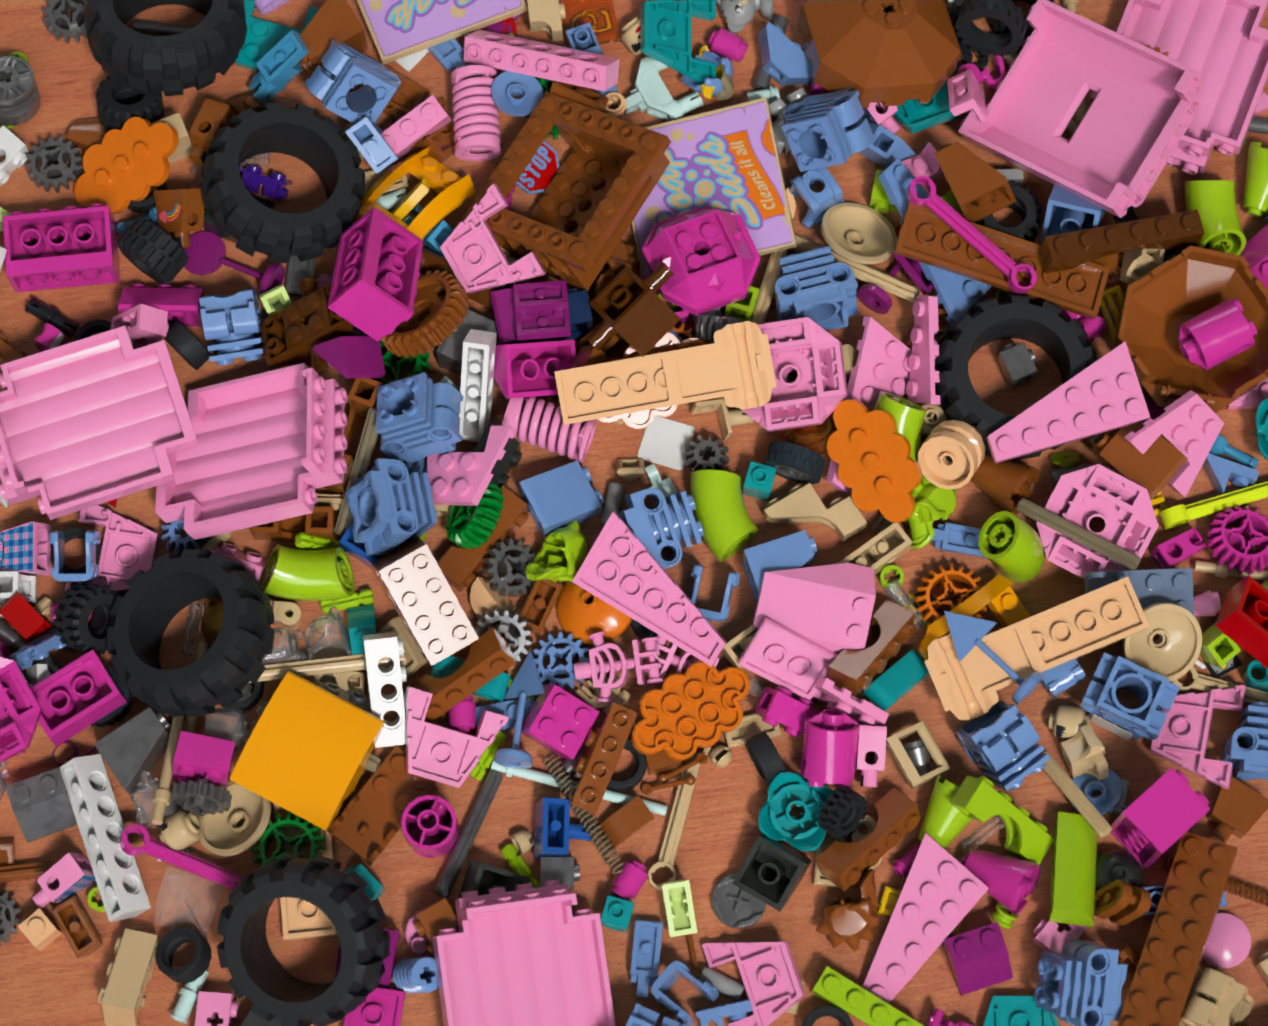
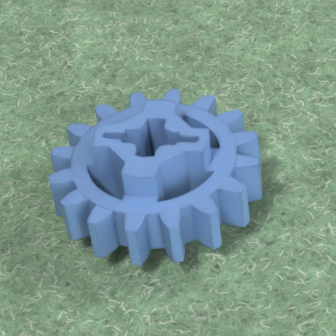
M559 632L556 639L549 634V642L545 643L540 640L539 645L542 649H534L533 654L538 657L534 661L536 666L539 667L537 668L539 676L542 675V685L549 682V684H555L563 690L564 686L568 685L573 690L574 682L577 681L582 684L583 679H576L572 660L577 654L579 663L589 662L590 658L584 657L589 653L588 648H580L582 646L581 639L573 642V634L571 633L567 639L563 638L562 632ZM558 645L567 646L566 648H561V649H556V648H555V646H558ZM545 655L550 660V664L547 666L546 670L543 667V659ZM566 658V666L562 664L556 666V659L562 660ZM557 675H566L568 678L558 679L556 677Z

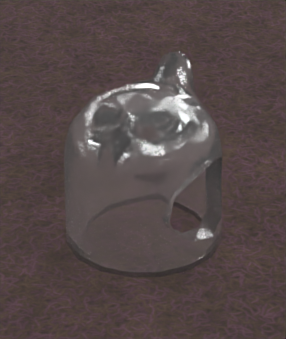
M335 606L330 608L328 614L313 619L306 627L304 638L308 660L352 654L348 629L341 618L339 610Z
M282 627L272 628L275 631L272 654L264 655L261 662L263 665L307 659V654L300 651L299 640L304 637L302 630H290Z
M215 708V713L206 714L205 736L234 741V752L245 747L257 722L250 720L243 710L237 708Z
M143 770L141 772V781L137 783L131 792V800L135 803L137 809V825L147 829L161 826L151 822L155 806L153 803L154 792L159 787L160 778L152 777L148 771ZM170 784L169 792L172 794L173 786ZM171 797L169 805L165 808L163 820L180 811L179 806L173 804Z

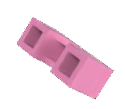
M433 95L383 132V137L398 156V159L390 165L395 164L411 152L409 149L418 140L426 135L433 134L452 121Z

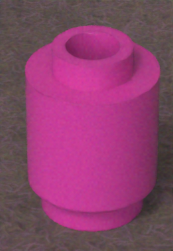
M721 28L719 32L715 30L708 42L711 45L710 51L721 57L729 58L731 62L735 60L738 63L743 59L749 44L744 42L743 38L724 28Z
M472 695L449 710L450 729L467 734L476 729V703L473 702Z
M632 860L631 863L624 862L621 867L623 871L617 874L611 884L613 887L610 892L626 901H630L632 898L635 899L648 878V875L645 873L647 868L635 860Z

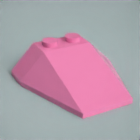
M838 563L764 572L752 626L758 629L766 617L836 653L837 656L843 649L863 650L865 649L876 598L874 568L852 563Z

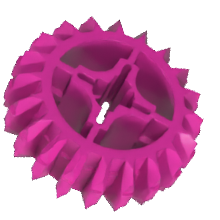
M1237 504L1233 509L1227 507L1223 512H1219L1215 516L1214 521L1209 525L1207 548L1213 549L1212 557L1220 558L1218 561L1219 565L1227 564L1228 572L1235 568L1238 575L1242 574L1244 570L1248 575L1253 574L1254 571L1260 573L1265 567H1268V514L1262 517L1259 515V508L1253 512L1250 511L1249 505L1245 506L1242 510ZM1229 526H1240L1239 528L1232 527L1231 529H1226ZM1256 550L1261 551L1257 554H1247L1248 552H1255Z

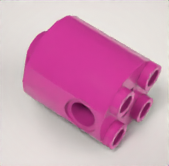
M1237 298L1228 299L1180 325L1179 348L1188 362L1196 364L1202 370L1207 371L1254 346L1255 340L1253 336L1257 334L1256 327L1251 320L1246 321L1242 313L1243 307Z
M825 709L821 713L805 719L800 774L808 779V785L823 787L825 783L835 784L837 787H851V781L854 780L859 723L843 711Z
M433 795L417 797L407 805L402 815L401 826L405 839L412 850L422 857H444L455 846L460 830L457 817L451 805L441 797Z

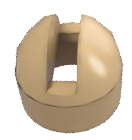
M718 745L712 749L710 760L714 766L724 768L731 763L732 752L727 746ZM723 750H726L727 753L723 755L719 761H717L715 757L719 755Z
M519 831L511 835V841L521 855L528 852L534 845V839L531 838L532 834L528 831Z

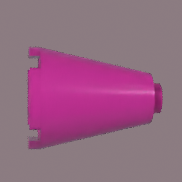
M973 849L972 852L967 851L961 861L963 866L989 887L986 891L989 895L1016 915L1026 906L1028 901L1025 899L1029 893H1033L1041 872L1040 865L1035 862L979 849Z

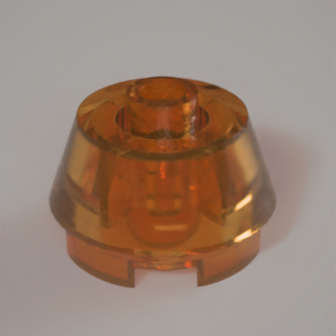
M829 415L820 425L785 429L783 437L786 442L809 448L819 455H823L827 452V441L830 435L834 433L835 423Z

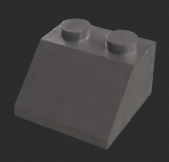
M58 768L5 787L13 812L27 843L78 825L61 772Z

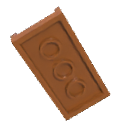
M395 746L359 793L350 801L343 813L334 821L328 833L371 866L402 827V815L407 805L417 797L427 795L437 781L408 773L406 771V753L398 746Z

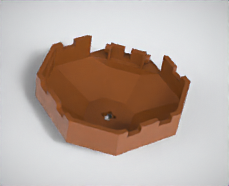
M806 0L802 6L797 23L798 31L804 37L803 47L807 60L811 62L813 67L812 77L814 82L831 93L850 87L852 91L858 90L860 94L858 99L862 108H869L870 103L882 102L883 107L904 105L905 100L917 99L918 104L929 103L946 83L947 79L954 73L961 54V49L944 0ZM884 7H893V12L889 11L888 13H885L883 11Z
M1189 246L1173 259L1167 260L1150 271L1145 277L1128 285L1123 295L1114 345L1117 347L1126 341L1137 378L1156 406L1166 408L1192 390L1199 395L1214 413H1217L1268 380V290L1260 279H1256L1249 269L1250 265L1244 256ZM1237 298L1243 307L1242 313L1246 321L1251 320L1256 327L1257 334L1253 336L1255 340L1254 346L1207 371L1202 370L1196 364L1188 362L1179 348L1180 325L1228 299Z

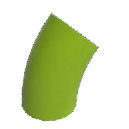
M1200 180L1184 182L1186 211L1198 209L1205 232L1196 247L1240 255L1245 248L1246 238L1237 212L1235 181Z
M880 391L874 410H886L893 415L897 423L896 433L905 436L910 442L911 453L909 458L918 463V452L921 448V429L927 410L905 398Z
M698 470L691 473L690 492L696 510H693L696 522L700 521L704 531L703 538L710 550L720 562L725 561L746 545L758 530L744 505L741 477L735 473L721 470Z
M1001 511L989 517L982 526L978 542L980 552L987 559L995 563L997 571L1003 577L1015 583H1025L1033 580L1040 574L1045 563L1044 545L1038 533L1023 519L1012 512Z
M278 544L268 559L261 581L263 593L300 601L336 600L351 597L355 590L351 563L341 547L306 550Z

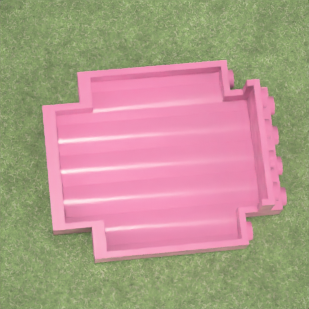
M1268 0L1128 1L1116 33L1144 46L1150 45L1151 49L1160 47L1161 54L1169 52V58L1197 70L1204 80L1202 90L1196 92L1195 102L1199 103L1197 114L1166 163V167L1177 165L1182 167V171L1187 174H1204L1214 146L1218 148L1220 153L1231 156L1233 153H1240L1268 80V30L1260 27L1268 7ZM1095 91L1091 95V104L1098 94Z
M122 326L0 365L3 374H0V383L2 389L5 390L0 392V477L2 483H0V494L2 499H7L11 505L41 496L42 498L37 499L42 515L47 513L50 520L176 480L168 455L199 445L165 340L133 349L127 328Z
M305 363L189 390L188 413L199 445L168 455L176 480L156 486L155 513L165 523L184 519V530L194 540L313 513L314 504L317 503L315 489L343 483L344 474L347 473V463L343 458L344 452L347 449V439L344 435L345 426L348 424L347 416L344 412L345 403L348 401L346 390L334 378L324 380L322 376L320 377L313 368H309Z
M559 879L543 881V887L533 888L532 883L516 885V891L506 892L505 887L488 889L489 895L478 896V891L461 893L462 898L455 900L459 933H456L455 928L438 930L439 936L432 937L444 1026H615L600 913L591 914V909L574 911L575 917H573L571 906L577 905L576 893L569 894L568 884L560 885Z

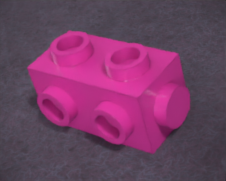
M778 685L776 690L765 687L755 709V712L763 715L762 721L774 727H777L779 723L785 726L784 732L798 738L800 734L804 735L805 719L821 713L812 708L814 703L800 696L796 700L791 697V691Z

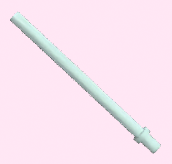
M493 759L491 770L505 773L506 777L512 778L513 775L558 787V782H555L552 774L529 768L515 769L504 767L495 763ZM566 779V780L562 781V782L560 783V785H561V784H564L565 782H567V781L570 780V779ZM573 780L570 784L566 785L563 789L568 788V787H569L570 785H572V784H576L574 788H572V789L569 790V791H572V790H574V789L577 788V785H578L579 782ZM606 789L602 799L625 805L635 797ZM642 799L650 812L663 816L666 815L668 805Z

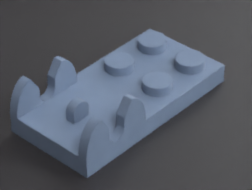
M1192 568L1084 572L1085 594L1128 576L1142 609L1157 603H1174L1184 607L1194 615Z

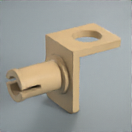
M724 399L697 402L691 409V414L716 411L723 440H727L731 435V426L753 423V419L741 409L728 410Z

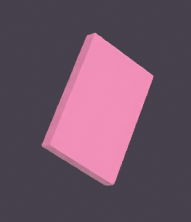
M765 617L738 660V665L810 701L817 691L814 687L818 678L826 677L828 666L837 657V654Z

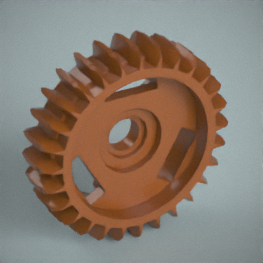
M436 270L434 273L427 271L425 276L420 273L417 280V294L414 299V313L408 321L400 323L392 334L385 335L380 339L392 354L409 358L410 355L415 358L419 353L425 355L427 350L434 351L435 346L438 344L443 345L442 342L446 338L451 339L450 335L452 332H458L457 326L464 323L462 317L468 314L466 309L469 308V297L465 288L452 274H448L446 271L441 273L439 270ZM439 296H446L444 303Z

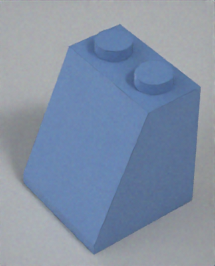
M1054 185L1048 200L1040 244L1043 243L1046 236L1101 227L1105 210Z
M578 460L519 482L521 497L528 504L529 512L544 540L553 530L563 528L574 520H577L580 525L602 514V504L605 503L598 489L593 490L589 483L592 477L586 466L581 468Z
M806 530L744 550L742 564L756 603L764 572L812 567L813 559L816 558L815 552H817L814 538L812 536L808 537Z

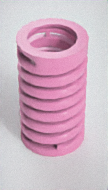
M468 65L457 68L451 73L453 123L455 124L453 129L455 133L454 142L456 143L454 152L458 159L479 162L492 160L501 155V138L499 137L500 129L498 128L500 126V120L498 119L500 114L498 107L494 104L491 97L492 83L498 76V73L492 67ZM481 74H482V76H483V77H472V78L464 79V78L469 77V76H472V75H481ZM470 151H473V152H485V151H490L489 153H486V154H473V153H470Z
M536 397L510 399L501 426H511L516 429L514 439L518 437L522 443L528 441L531 446L538 444L540 449L544 450L547 448L551 453L557 451L560 456L567 454V457L571 460H578L580 463L584 462L595 434L598 419L585 421L579 434L582 422L573 423L570 431V424L564 425L562 422L559 429L562 419L560 405L557 406L549 427L555 408L553 402L547 403L543 418L539 424L545 406L544 399H538L530 422L529 419ZM524 400L526 401V404L521 414L522 404Z

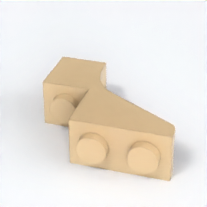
M810 483L804 487L802 484L795 486L788 492L789 495L781 500L779 497L773 499L766 504L763 517L769 524L820 523L826 525L838 535L842 543L865 530L867 525L866 520L850 496L844 500L842 497L837 498L828 505L829 509H826Z

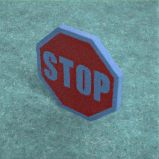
M543 141L516 182V185L527 194L544 192L560 168L558 152Z

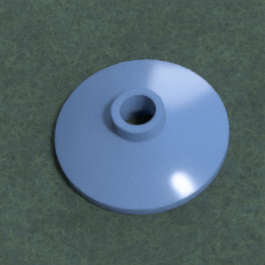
M505 71L499 74L493 81L491 97L494 104L502 112L511 116H526L533 112L543 97V90L539 81L534 76Z
M1108 769L1109 777L1100 781L1090 774L1080 775L1072 779L1101 815L1112 811L1119 804L1123 795L1122 782L1119 776L1110 769ZM1095 794H1102L1097 798H1093Z

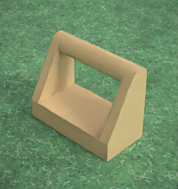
M924 721L886 738V745L912 790L951 769ZM916 731L938 767L921 777L900 740Z

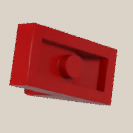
M18 592L0 608V614L29 642L53 629L52 625Z

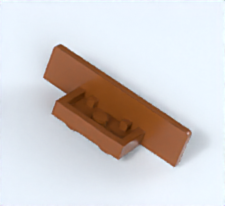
M612 702L603 726H594L593 730L588 732L584 740L585 750L582 756H578L573 767L575 771L573 777L580 781L570 802L571 805L592 814L597 813L637 717L635 711Z

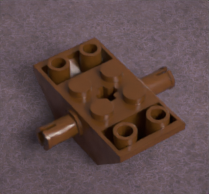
M661 263L646 280L644 278L641 280L626 266L589 303L603 317V323L587 337V340L599 351L614 334H620L644 357L681 319L657 296V291L674 274Z
M312 277L303 278L304 282L302 279L299 281L301 299L260 321L265 359L268 365H297L301 363L308 365L311 363V368L320 373L324 372V369H328V363L313 351L314 345L341 336H351L353 325L327 308L332 282L316 290V280Z

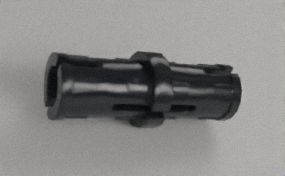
M35 297L30 299L32 305L28 303L25 312L43 321L44 325L45 323L53 325L69 338L74 336L72 331H77L79 327L77 322L60 314L59 309L55 307L50 308Z

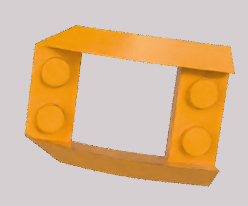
M429 147L393 166L371 186L359 201L361 208L355 220L358 221L375 207L422 240L445 216L461 206L463 200L468 197L474 198L476 191L470 174L461 178L428 155ZM411 173L419 180L423 177L431 183L430 187L439 194L408 226L377 204L376 201L395 182L406 174Z
M1000 574L995 575L985 586L979 588L949 611L971 617L988 605L1003 628L1031 617L1010 587L1014 582ZM945 615L926 626L925 638L921 640L918 649L925 660H928V646L931 642L944 637V634L950 631Z

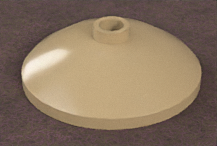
M839 203L830 207L825 212L821 221V232L825 241L834 252L846 260L868 265L884 262L892 256L897 242L896 232L891 223L882 214L868 206L858 203Z
M1174 603L1150 605L1143 609L1150 628L1123 639L1124 657L1142 668L1169 678L1170 682L1182 677L1196 663L1202 648V631L1197 619L1184 607ZM1159 634L1158 640L1153 642V637Z
M228 781L226 790L230 791V795H232L229 811H223V814L215 812L214 815L198 816L202 826L199 838L201 844L211 853L224 857L240 854L254 845L264 833L271 815V802L233 781Z

